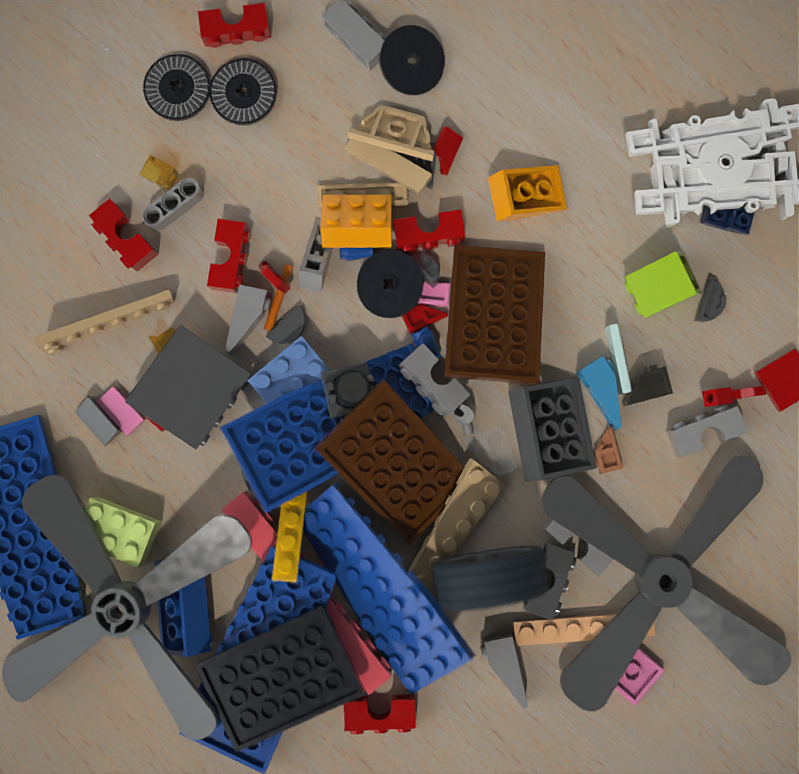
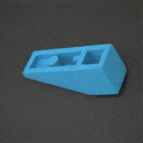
M602 356L576 372L610 427L613 430H618L622 426L616 375L613 372L615 368L608 358L605 359Z

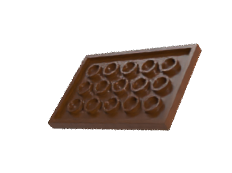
M454 245L444 377L532 385L539 384L545 252Z
M384 380L315 447V450L409 545L446 507L445 502L449 495L452 496L458 485L456 482L464 469L463 465Z

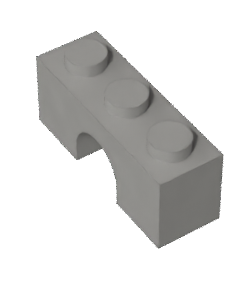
M422 343L398 365L401 368L400 372L407 380H412L421 396L427 397L433 403L432 407L438 414L447 416L464 402L470 394L456 378H453L445 385H439L433 381L431 368L439 360Z
M729 404L715 408L716 413L709 416L707 412L694 416L695 421L688 424L685 420L673 424V429L667 431L676 456L685 457L705 449L701 436L708 427L716 432L719 441H727L748 433L738 406L729 407Z
M549 519L542 527L561 544H564L570 537L577 536L552 519ZM584 541L583 552L577 558L597 576H600L614 560L586 541Z

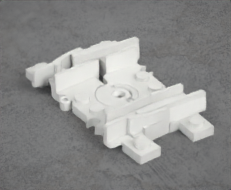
M766 99L761 103L760 110L750 111L746 108L742 112V119L737 118L733 110L727 116L709 118L702 124H700V117L693 115L687 121V124H672L668 129L662 131L663 140H660L657 119H651L648 122V129L627 132L625 137L629 157L652 153L654 163L650 168L653 189L636 190L634 192L636 215L664 213L666 227L671 228L680 221V216H684L688 212L694 211L697 215H700L702 213V205H707L710 208V214H713L716 210L737 209L746 204L745 210L748 213H753L759 208V205L760 210L776 208V199L778 200L780 220H785L794 215V205L799 204V179L797 177L795 151L787 152L784 143L792 138L791 130L799 129V104L782 106L778 109L776 99ZM761 150H768V153H765L759 159H747L749 157L758 155ZM722 159H728L729 165L724 166L722 164ZM781 175L780 181H775V177Z

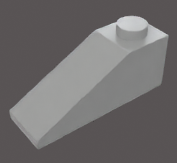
M316 219L299 270V288L322 292L333 248H322L321 220Z
M244 285L239 286L225 353L233 355L265 317L266 310H270L272 297H269L270 294L267 290Z
M511 633L483 638L484 645L480 646L483 660L488 659L490 667L523 708H528L513 636Z

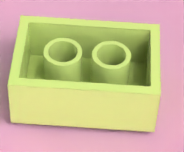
M100 497L90 498L85 510L109 557L135 567L145 565L162 521Z

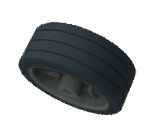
M517 546L473 552L440 560L434 563L432 567L438 604L444 610L468 611L502 607L538 598L549 591L543 550L538 546Z

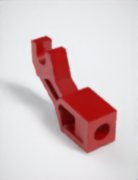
M765 386L738 390L726 387L702 391L704 407L734 403L735 399L766 395Z

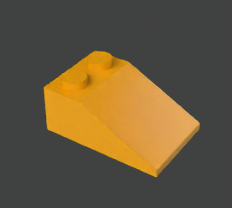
M559 165L502 169L488 177L497 222L518 220L567 210Z

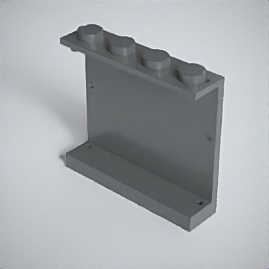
M180 324L125 399V403L196 450L199 445L204 446L210 438L208 433L212 427L217 428L224 418L222 413L225 409H231L237 400L235 395L240 389L244 390L248 386V377L251 374Z

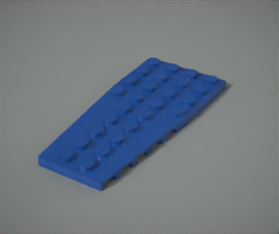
M412 343L366 361L369 374L374 378V387L382 380L386 381L419 419L434 411L433 403L427 397L425 398L418 393L417 386L412 380H407L401 374V368L398 366L416 350ZM321 380L284 394L221 426L220 429L261 507L267 513L338 474L315 450V447L346 416L330 419Z
M35 415L0 426L1 600H5L9 611L7 616L9 621H12L14 624L17 640L73 623L86 616L77 572L27 515L22 504L24 493L31 485L46 476L58 475L41 415Z
M337 482L305 508L303 532L326 569L337 574L335 583L361 622L362 627L412 695L469 662L476 655L431 593L412 570L408 573L400 564L403 559L397 552L392 554L384 545L387 542L382 534L379 536L375 534L369 526L371 523L370 519L366 515L363 518L353 507L356 504L351 497L347 499L338 489L341 484Z
M273 545L270 547L264 562L258 570L259 572L250 585L247 595L239 606L237 614L228 627L226 635L215 654L324 604L327 608L337 574L299 557L297 582L272 580L276 546ZM201 681L198 690L215 710L218 717V725L211 735L201 740L193 741L265 774L283 732L236 752L203 681Z

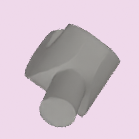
M465 400L459 406V409L463 412L456 410L453 418L462 424L464 434L470 435L474 433L471 421L475 416L476 408L471 401Z

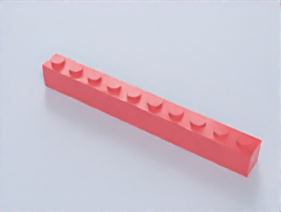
M245 491L221 510L225 515L237 518L246 527L252 537L251 548L264 562L270 547L276 546L278 529L273 524L275 520L269 512H263L258 505L260 504L259 501L256 502L252 495ZM300 551V557L304 558L303 554ZM330 596L326 609L366 692L370 695L391 677L392 671L390 669L392 667L384 656L380 658L376 653L377 647L370 638L365 639L360 633L363 630L356 620L351 621L346 615L348 611L340 601L336 603L332 596Z

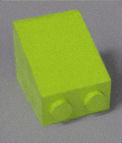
M675 251L625 276L627 280L624 283L630 295H634L637 301L634 303L639 315L643 314L644 318L702 293L681 251Z

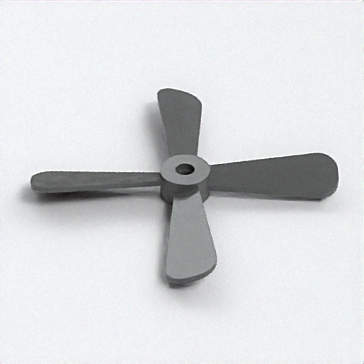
M737 456L727 462L669 556L661 554L651 555L574 478L559 476L549 483L541 498L544 513L553 521L636 574V587L639 591L562 671L560 676L561 689L565 696L579 708L585 711H597L606 705L662 607H676L749 681L757 685H769L776 682L788 670L791 664V655L788 649L694 589L692 575L689 570L695 561L760 492L763 485V473L754 461L745 456ZM666 575V583L660 586V577Z
M50 475L31 485L23 496L22 504L24 511L94 592L96 598L92 604L91 614L13 653L5 660L2 668V679L10 697L18 702L29 700L105 635L111 638L128 636L179 730L186 737L193 740H201L211 735L218 725V717L215 710L145 621L149 617L152 603L246 555L252 546V537L249 531L233 516H216L139 582L122 581L72 482L62 475Z

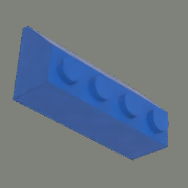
M155 560L154 566L156 567L163 560ZM205 576L157 601L160 641L171 655L189 657L211 651L212 638L209 631L210 614L207 607L208 590Z

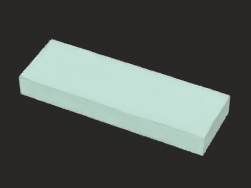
M609 325L605 328L611 361L615 368L614 374L616 375L618 395L631 392L632 389L619 325Z

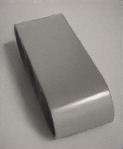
M183 179L143 211L142 218L144 222L155 231L165 229L202 200L204 195L203 189L195 179ZM190 187H196L194 194L187 195V190ZM177 200V206L173 209H169V204L172 201ZM160 214L159 220L151 223L153 215Z

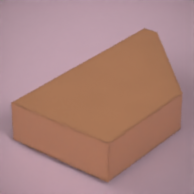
M612 427L606 429L594 450L599 474L623 468Z

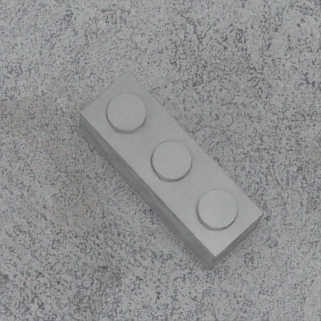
M337 0L321 15L323 26L370 72L379 63L381 46L386 37L382 33L377 34L372 29L373 26L365 17L361 18L357 14L356 8L350 2L346 3L344 0Z

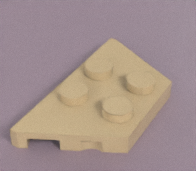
M380 105L372 114L362 119V124L355 129L353 127L350 128L348 132V138L429 161H433L434 150L431 149L430 135L426 130V120L421 115Z

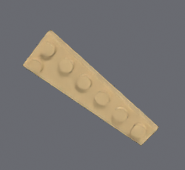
M166 290L33 337L36 346L45 354L54 355L62 352V347L112 327L121 326L132 319L146 317L148 313L155 310H166L170 308V304H173L174 301L170 291Z
M472 458L468 460L456 482L458 484L452 496L449 495L446 500V507L441 516H438L435 520L434 529L430 536L426 537L421 550L417 553L408 570V573L412 570L426 589L434 581L432 569L434 563L450 558L455 554L506 486Z

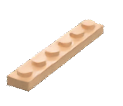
M618 613L553 618V620L545 618L513 621L515 646L591 641ZM655 623L652 624L646 636H656Z

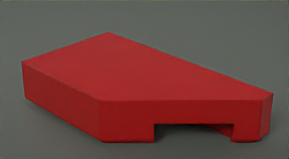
M449 127L442 128L434 146L435 154L440 162L441 169L439 170L441 175H448L463 140L462 136Z
M266 260L260 263L258 267L261 273L275 288L286 294L291 289L290 285Z
M419 304L409 313L403 315L402 319L409 334H412L447 318L448 314L427 305Z

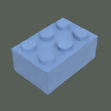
M301 336L253 375L248 382L262 399L269 403L284 394L321 381L320 373L330 369Z

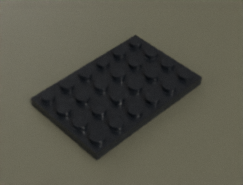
M324 604L206 658L195 665L236 752L350 702L366 693Z

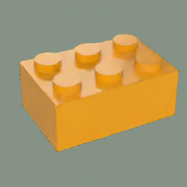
M323 195L320 225L322 248L391 247V195Z

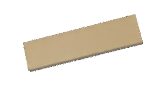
M350 139L344 148L347 153L421 195L432 178L430 172L392 150Z
M400 183L317 185L318 209H322L323 195H391L392 207H408V189Z

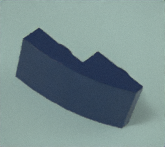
M705 205L700 223L717 229L748 235L754 212L748 213L743 208L716 210L713 214H710V208Z

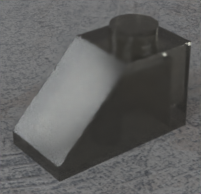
M655 364L644 367L645 372L638 374L631 386L632 391L627 393L622 401L623 406L673 394L666 366L658 368V365Z

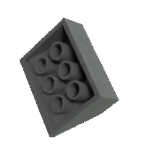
M579 378L525 386L508 391L525 482L597 469Z

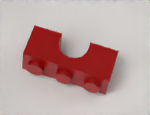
M265 3L243 5V17L236 24L226 23L220 8L198 11L200 35L205 47L217 48L222 44L229 43L240 45L245 41L262 42L271 38L269 16Z
M109 198L89 215L94 221L91 224L98 234L101 235L103 233L108 238L105 241L112 251L115 252L117 250L122 255L119 259L127 269L132 267L138 272L158 255L140 233H137L131 239H122V228L130 220L112 199Z
M461 209L438 213L439 226L433 232L420 230L417 225L416 216L393 219L397 250L404 253H412L416 251V248L425 247V250H433L442 244H447L448 247L460 245L465 240Z
M218 218L214 241L218 246L230 248V257L223 264L210 263L207 286L211 290L238 294L239 286L243 285L242 265L245 266L247 262L245 246L246 243L250 242L251 230H248L245 222Z
M415 694L391 695V708L384 714H376L371 711L368 704V696H361L344 704L345 732L350 731V734L359 735L363 734L364 731L374 730V733L383 734L387 733L388 730L397 729V732L406 733L410 732L411 729H416Z

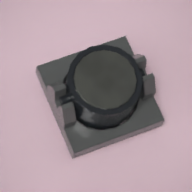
M367 363L322 371L320 373L330 419L347 416L375 388L373 386L374 378L369 374Z

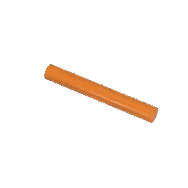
M285 264L281 277L288 283L293 266ZM278 289L276 290L264 329L272 331L285 294Z

